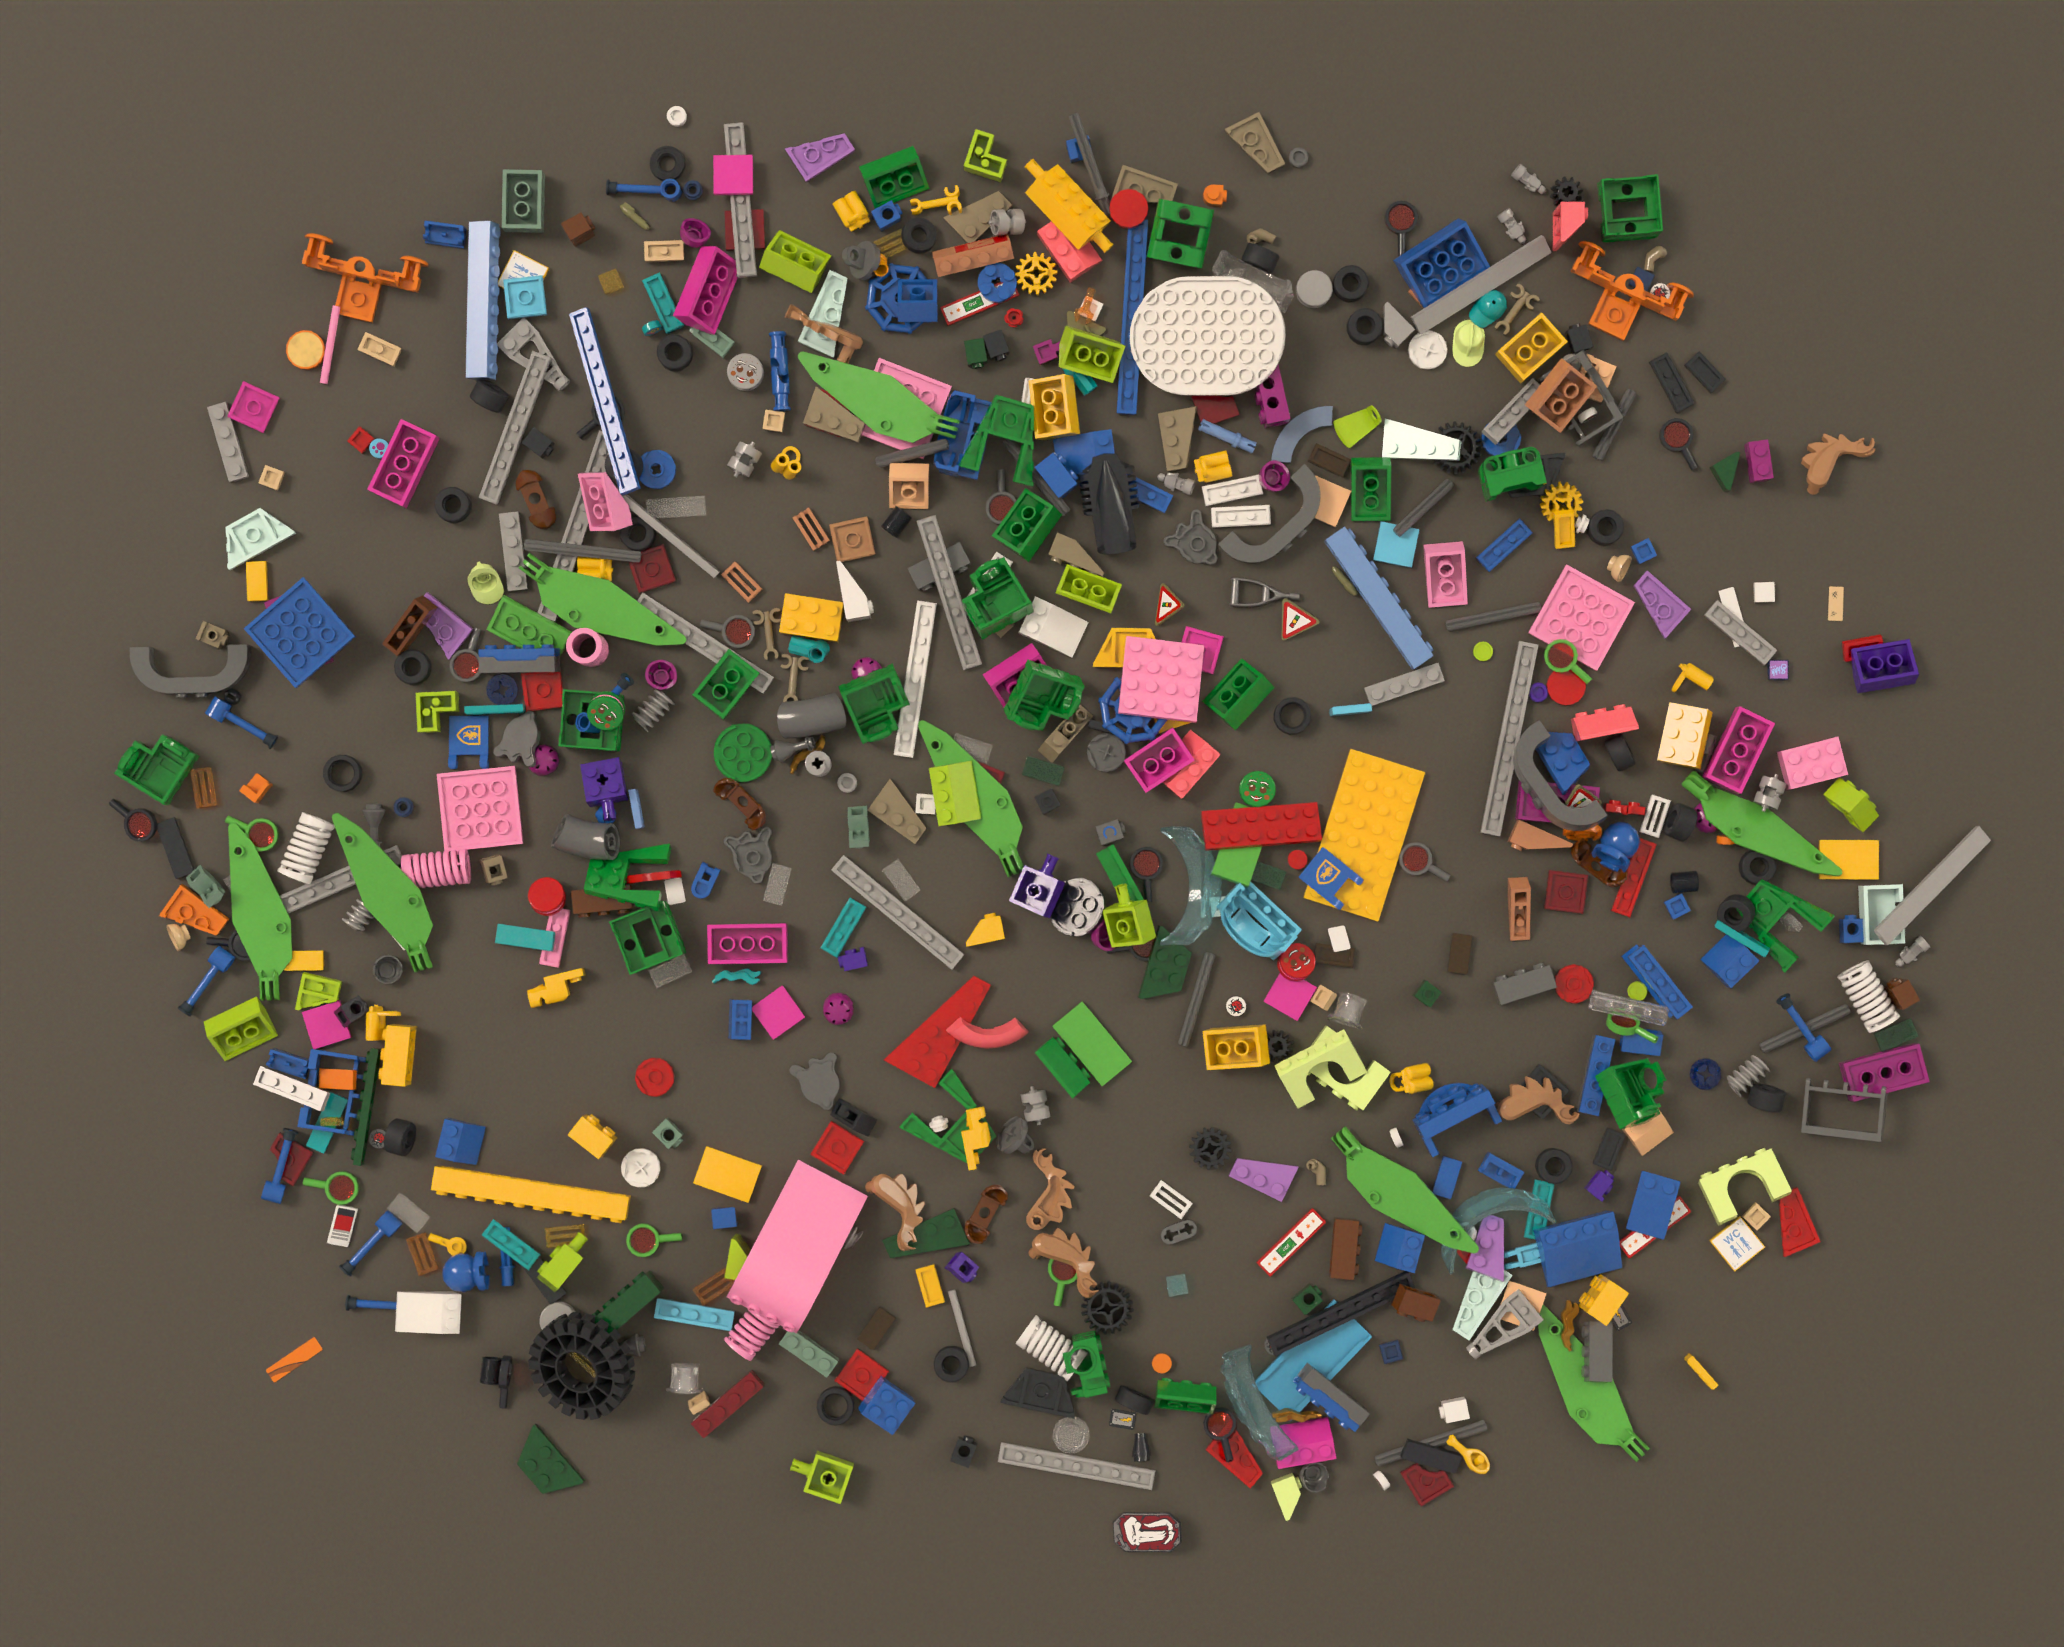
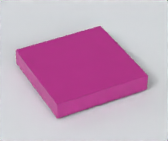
M713 155L714 195H753V155Z
M243 381L227 417L264 433L279 397Z
M1186 626L1181 643L1204 645L1202 672L1214 673L1223 636Z
M1279 973L1263 1002L1298 1021L1317 987L1305 980L1298 982L1289 981Z
M783 985L752 1007V1011L773 1040L805 1018Z
M340 1000L302 1012L313 1049L352 1038L349 1026L344 1028L334 1014V1011L342 1005Z

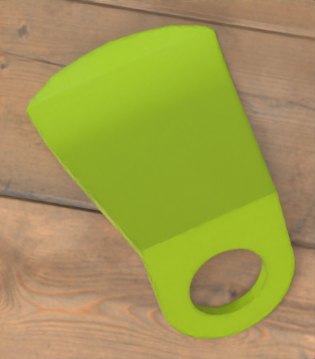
M1370 405L1366 409L1333 421L1340 440L1345 446L1351 448L1381 423V417L1377 409ZM1372 410L1375 412L1377 419L1374 417Z

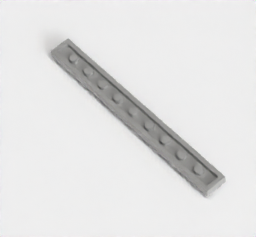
M600 430L585 473L606 472L605 459L608 455V450L603 432ZM581 487L561 543L583 544L589 523ZM557 554L553 568L573 572L578 556ZM541 601L538 613L556 622L558 615L545 607Z
M1518 641L1480 833L1494 836L1501 835L1514 770L1513 755L1521 735L1538 650L1537 644Z

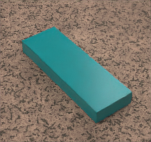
M660 272L642 280L666 334L684 327V324L673 316L676 306Z
M524 704L464 706V712L467 715L526 712Z
M849 898L820 948L838 958L867 907Z
M1720 920L1716 921L1715 928L1759 955L1766 957L1770 950L1769 947L1743 931L1737 932Z
M498 924L495 943L553 951L556 932Z
M330 1092L325 1109L321 1111L315 1126L336 1129L347 1106L348 1099ZM313 1130L306 1146L324 1154L334 1133Z
M1534 1179L1523 1237L1535 1239L1533 1230L1547 1226L1554 1184Z
M494 1219L482 1233L483 1237L527 1270L532 1267L540 1256L538 1252Z

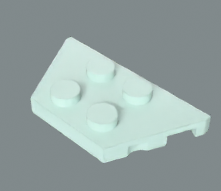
M261 508L226 526L227 568L231 571L295 535V531Z

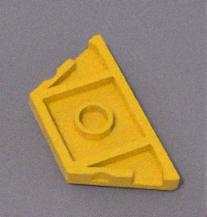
M1111 628L1093 663V667L1123 668L1126 636L1155 639L1152 630L1149 628Z

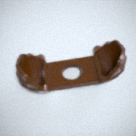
M522 470L516 479V490H521L531 514L529 520L537 528H550L556 521L555 508L549 507L539 484L542 478L533 470ZM532 493L540 495L539 503L532 504L529 497Z
M723 778L715 784L713 792L721 800L728 798L747 817L744 822L748 825V828L753 831L765 824L766 814L763 807L737 781L731 778ZM740 796H744L748 800L747 806L739 803Z
M1581 839L1573 844L1571 854L1575 862L1603 882V884L1610 887H1618L1627 880V871L1623 872L1622 869H1619L1618 872L1601 865V859L1597 856L1593 858L1590 851L1592 846L1588 844L1587 840ZM1597 862L1601 867L1600 871H1595L1591 863Z
M991 1185L980 1194L982 1195L971 1218L965 1223V1234L970 1242L982 1244L986 1241L987 1236L990 1234L987 1227L998 1206H1005L1008 1200V1193L1000 1185ZM983 1207L989 1208L990 1211L989 1215L985 1218L979 1215V1211Z

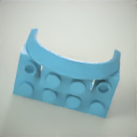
M1251 881L1248 888L1244 887L1241 883L1236 884L1216 906L1220 910L1222 923L1229 935L1241 947L1261 957H1270L1272 960H1275L1287 950L1302 930ZM1238 908H1241V909H1239V911L1231 918V916L1236 912V910H1237ZM1246 910L1249 913H1251L1265 928H1267V930H1265L1258 923H1256L1246 912ZM1270 935V938L1267 940V942L1263 946H1260Z

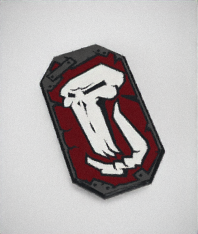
M1123 1512L1113 1522L1114 1542L1125 1552H1172L1182 1543L1181 1522L1170 1512Z

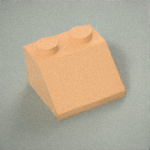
M890 463L889 508L897 506L904 509H928L929 464Z
M1661 1112L1660 1115L1645 1124L1622 1129L1641 1156L1674 1133Z

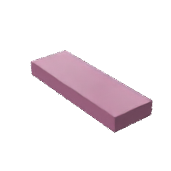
M562 909L557 914L549 916L546 931L556 932L553 951L542 950L539 964L559 968L571 910Z

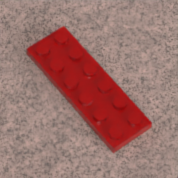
M1317 802L1201 812L1205 851L1322 841Z

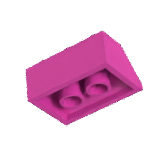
M1032 643L983 674L1003 707L1008 703L1009 697L1014 687H1016L1017 680L1022 670H1024L1028 659L1035 663L1046 665Z
M1172 727L1126 758L1124 762L1145 793H1147L1193 762L1194 758Z
M1328 1417L1270 1427L1278 1469L1336 1459Z

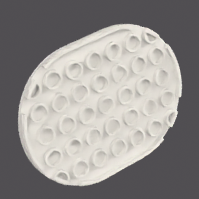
M1231 276L1179 277L1164 282L1145 296L1137 311H1135L1130 328L1132 355L1142 374L1162 390L1178 395H1236L1257 387L1277 367L1283 354L1286 337L1282 313L1270 294L1249 280Z

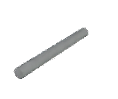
M950 1290L948 1294L963 1348L969 1359V1367L976 1366V1361L956 1290Z

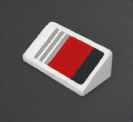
M345 1205L336 1206L327 1240L328 1244L349 1246L358 1211L357 1208Z

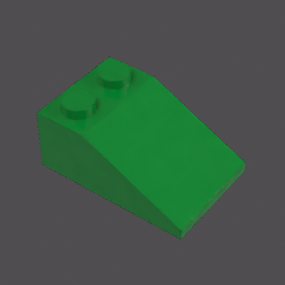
M1390 457L1351 458V521H1391Z
M728 649L692 696L724 721L760 673Z

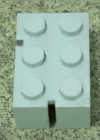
M1903 884L1858 886L1860 919H1863L1864 942H1861V945L1884 944L1873 930L1895 909V902L1903 900ZM1905 929L1890 944L1905 943Z

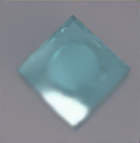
M1185 1273L1166 1277L1169 1297L1188 1294Z

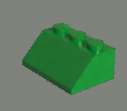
M914 146L859 166L875 209L891 200L894 203L930 189Z
M1025 488L992 534V537L1029 562L1062 514L1052 504Z
M1241 658L1202 702L1227 725L1236 730L1275 687L1263 674Z
M1051 1037L1035 1051V1054L1073 1099L1090 1083L1088 1078L1091 1076L1084 1068L1079 1069L1076 1065L1078 1060L1072 1053L1067 1054L1063 1048L1066 1046L1059 1037L1057 1039Z
M1162 1378L1157 1381L1154 1408L1213 1414L1216 1406V1386H1212L1211 1383L1203 1382L1199 1385L1192 1384V1381L1188 1380L1173 1382L1170 1378Z

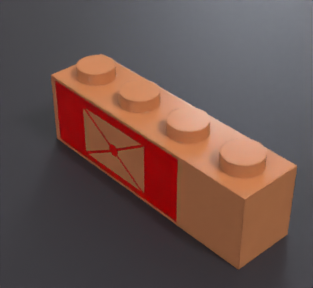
M1008 233L932 252L938 277L1014 259Z

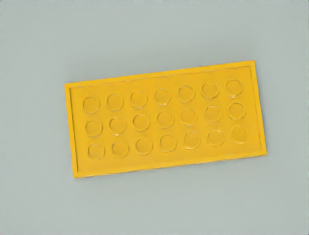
M1350 749L1318 849L1319 852L1324 847L1364 880L1359 886L1348 878L1334 896L1344 904L1341 910L1379 921L1425 772ZM1307 885L1303 898L1336 908Z

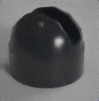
M229 689L226 691L224 699L228 704L236 705L241 700V694L235 689ZM228 694L237 697L236 700L229 698Z

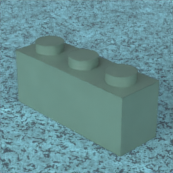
M799 1330L797 1334L787 1331L779 1342V1345L825 1377L829 1376L839 1361L838 1357Z

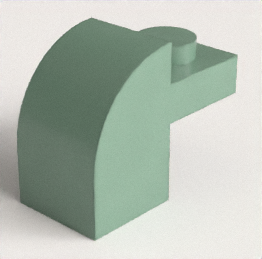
M867 806L848 807L849 848L869 847L870 835Z
M199 865L186 877L189 886L201 896L207 907L210 908L220 902L225 890L204 867Z

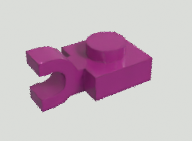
M1051 339L1033 346L1040 365L1058 358L1056 352H1059L1060 342L1053 344Z

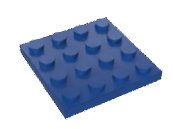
M302 577L244 628L295 688H298L356 637L305 577Z

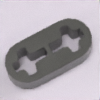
M1190 1219L1182 1220L1164 1227L1161 1231V1239L1166 1244H1174L1194 1236L1197 1226ZM1188 1223L1189 1226L1193 1225L1190 1234H1188L1187 1231L1180 1233L1179 1230L1185 1228L1184 1224ZM1167 1230H1170V1232L1178 1231V1234L1172 1236V1240L1164 1238Z

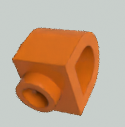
M1212 184L1205 188L1203 201L1206 205L1222 207V202H1226L1227 190H1223V185Z

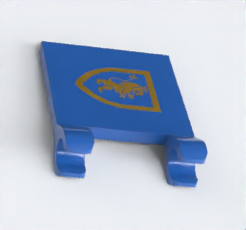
M449 716L448 767L450 769L458 768L457 755H480L479 766L482 769L489 768V716Z
M1324 847L1321 848L1299 876L1302 881L1338 910H1341L1344 904L1334 895L1346 880L1350 878L1359 886L1364 881L1363 878Z

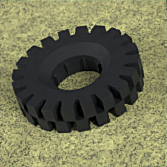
M572 1312L568 1316L563 1314L551 1321L533 1340L534 1343L529 1351L532 1357L528 1360L529 1369L535 1370L531 1374L534 1384L543 1383L538 1389L542 1397L551 1393L552 1398L548 1402L556 1409L562 1403L561 1413L570 1417L575 1412L576 1419L585 1420L588 1416L590 1420L599 1419L602 1415L605 1417L610 1414L631 1392L633 1387L631 1383L635 1380L636 1372L630 1370L635 1365L633 1356H625L630 1351L627 1342L625 1341L620 1344L616 1342L622 1335L616 1329L611 1333L606 1332L609 1323L601 1319L595 1324V1316L588 1313L581 1317L580 1312ZM566 1353H579L591 1362L596 1375L594 1383L581 1382L570 1374L565 1363Z

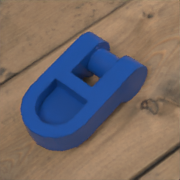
M702 862L691 887L693 895L700 899L709 896L721 869L716 867L713 869L707 863ZM704 873L711 876L709 881L702 879Z

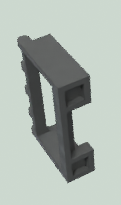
M1584 350L1569 358L1566 362L1571 364L1579 359L1585 371H1587L1594 384L1597 385V389L1607 403V407L1614 416V419L1585 436L1573 417L1571 419L1572 425L1567 427V430L1570 431L1576 428L1581 437L1576 442L1577 446L1625 417ZM1552 370L1537 379L1538 383L1543 382Z
M1806 1078L1801 1133L1877 1142L1883 1141L1888 1096L1886 1094L1887 1087L1882 1086L1881 1094L1868 1092L1869 1085L1864 1084L1863 1092L1848 1090L1849 1082H1844L1843 1089L1828 1088L1829 1080H1824L1823 1087L1811 1085V1078ZM1812 1090L1881 1098L1878 1132L1809 1124Z

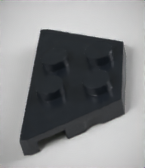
M1565 453L1540 455L1547 483L1540 489L1532 491L1525 487L1508 491L1510 497L1546 495L1544 490L1550 491V485H1554L1565 458Z
M1026 1367L1000 1401V1403L1075 1418L1066 1380L1056 1373Z

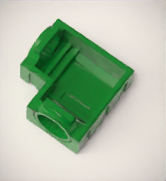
M1004 557L999 560L994 559L985 562L976 572L969 575L971 584L977 592L962 599V604L982 640L1034 612L1032 602ZM994 568V569H993L992 571H990L989 573L984 574V573H985L986 571H988L989 569Z
M1028 659L1024 670H1022L1017 680V685L1014 687L1009 701L1004 707V712L1008 720L1014 721L1023 728L1043 731L1051 714L1067 720L1069 717H1072L1080 705L1082 691L1085 686L1079 676L1070 675L1067 672L1055 670L1052 667L1038 664Z
M893 663L883 669L880 668L868 673L869 675L861 676L847 684L844 683L838 686L862 744L882 740L893 731L898 730L899 728L892 712L910 705Z
M162 734L153 749L148 748L141 741L135 740L120 759L118 769H116L114 774L163 805H169L200 755L170 736Z
M1646 1058L1610 1066L1595 1076L1620 1130L1645 1124L1660 1115L1658 1108L1661 1105L1660 1103L1656 1104L1654 1100L1664 1094L1662 1086L1666 1078L1658 1061L1652 1064ZM1647 1068L1652 1069L1657 1076V1084L1654 1089L1649 1088L1644 1081V1072Z
M1095 1330L1073 1335V1348L1069 1352H1064L1063 1358L1067 1374H1078L1082 1386L1072 1388V1395L1078 1398H1087L1108 1393L1107 1388L1110 1387L1108 1373L1103 1372L1107 1369L1104 1354L1099 1353V1351H1103L1100 1335H1095ZM1084 1349L1088 1353L1078 1366V1371L1073 1368L1070 1359L1074 1351Z

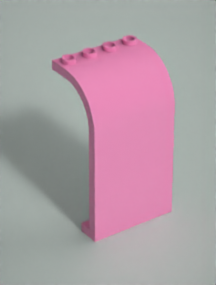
M798 1160L727 1298L736 1305L741 1304L748 1308L751 1313L760 1314L767 1321L777 1323L783 1326L786 1331L797 1334L868 1196Z

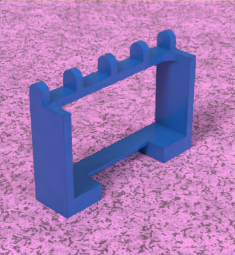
M311 1049L308 1069H310L309 1085L316 1087L321 1055L354 1060L353 1070H357L358 1079H363V1075H359L358 1070L360 1061L366 1062L365 1057ZM355 1090L349 1091L343 1129L309 1125L312 1108L306 1105L300 1109L297 1127L354 1136L355 1132L348 1130L350 1117L357 1118V1114L351 1113L353 1099H360V1094H354Z

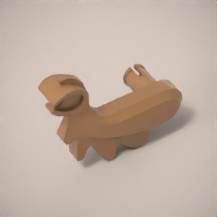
M790 304L785 318L802 321L804 326L810 327L815 332L844 344L837 360L849 364L854 350L861 349L863 344L862 338L832 324L811 320L803 311Z
M1823 434V442L1808 444L1807 450L1811 453L1805 455L1801 461V464L1809 469L1806 477L1809 484L1807 491L1812 495L1819 493L1820 488L1827 484L1839 456L1843 454H1852L1858 457L1873 455L1876 448H1873L1875 444L1874 439H1871L1869 446H1865L1863 444L1865 438L1851 442L1842 434L1839 435L1838 440L1830 435Z
M1526 1076V1088L1519 1084L1509 1085L1510 1096L1499 1100L1500 1103H1496L1499 1115L1506 1120H1514L1542 1105H1548L1554 1111L1557 1118L1565 1124H1572L1579 1117V1113L1575 1111L1572 1115L1569 1114V1110L1574 1108V1106L1562 1102L1561 1089L1555 1088L1553 1090L1550 1079L1546 1077L1543 1079L1542 1087L1536 1080Z
M1041 1148L1039 1151L1035 1150L1033 1153L1034 1163L1048 1179L1047 1188L1026 1216L1028 1226L1034 1230L1043 1229L1050 1220L1060 1223L1063 1218L1060 1206L1072 1208L1071 1200L1064 1189H1074V1185L1062 1178L1066 1175L1065 1170L1052 1165V1154L1048 1157L1042 1155L1046 1148Z
M886 1174L874 1176L871 1181L866 1183V1191L870 1192V1194L874 1193L901 1214L902 1227L897 1235L899 1249L902 1251L916 1249L915 1247L908 1246V1242H917L913 1230L923 1221V1218L917 1215L925 1205L923 1201L916 1204V1184H911L907 1188L906 1178L903 1174H898L894 1178Z
M1057 1228L1052 1235L1041 1233L1033 1239L1032 1248L1028 1252L1032 1259L1035 1258L1036 1260L1043 1256L1073 1266L1077 1273V1288L1085 1298H1091L1099 1291L1090 1290V1286L1094 1288L1097 1285L1090 1277V1272L1095 1265L1093 1261H1088L1091 1248L1088 1246L1082 1251L1080 1241L1075 1233L1068 1240L1066 1234Z

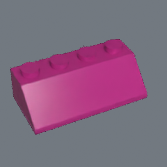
M701 246L673 316L687 326L715 335L737 281L736 260L717 246Z

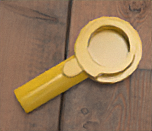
M432 1233L428 1237L429 1241L447 1247L448 1252L452 1256L465 1253L467 1248L465 1240L461 1237H454L449 1240Z

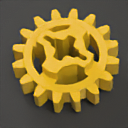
M1034 252L1033 257L1026 254L1027 260L1020 259L1022 265L1016 266V269L1020 271L1015 273V277L1020 278L1017 284H1023V291L1026 288L1029 289L1030 295L1032 291H1035L1038 296L1041 290L1045 294L1047 287L1053 288L1051 282L1057 281L1053 277V275H1057V270H1053L1056 264L1049 263L1051 257L1044 259V253L1040 257L1037 256L1036 252ZM1032 262V266L1029 269L1024 270V268ZM1039 262L1044 263L1047 268H1043L1039 265ZM1034 270H1038V273H1042L1039 274L1038 278H1035V276L1033 275ZM1044 278H1048V280L1046 281V283H1044L1043 285H1040V282H1041ZM1025 279H1029L1031 282H1033V286L1028 284L1025 281Z
M1558 482L1557 487L1551 484L1550 491L1544 490L1546 496L1540 497L1544 501L1540 503V507L1543 509L1541 511L1543 515H1547L1548 521L1553 519L1554 522V511L1573 509L1574 516L1578 517L1577 510L1582 511V507L1579 504H1582L1583 500L1579 498L1581 493L1576 491L1577 488L1574 485L1570 487V484L1566 482L1562 486L1561 482ZM1572 498H1574L1573 506H1571ZM1550 500L1552 501L1551 509H1549ZM1556 500H1558L1559 502H1562V503L1565 502L1566 506H1565L1564 504H1563V505H1562V504H1558V502H1557Z

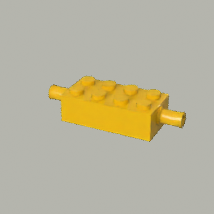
M1035 159L1030 160L1025 165V169L1036 179L1025 193L1078 250L1090 241H1094L1104 253L1114 245L1102 233L1111 220L1058 164L1048 171H1044Z

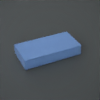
M628 790L635 829L644 828L638 790Z

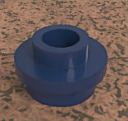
M691 180L684 185L683 193L689 200H697L701 197L703 188L698 181ZM692 187H695L697 189L696 193L694 194L690 193V189Z
M402 797L395 801L394 811L398 816L407 817L413 812L414 806L410 799ZM405 803L407 805V809L405 811H402L401 805Z

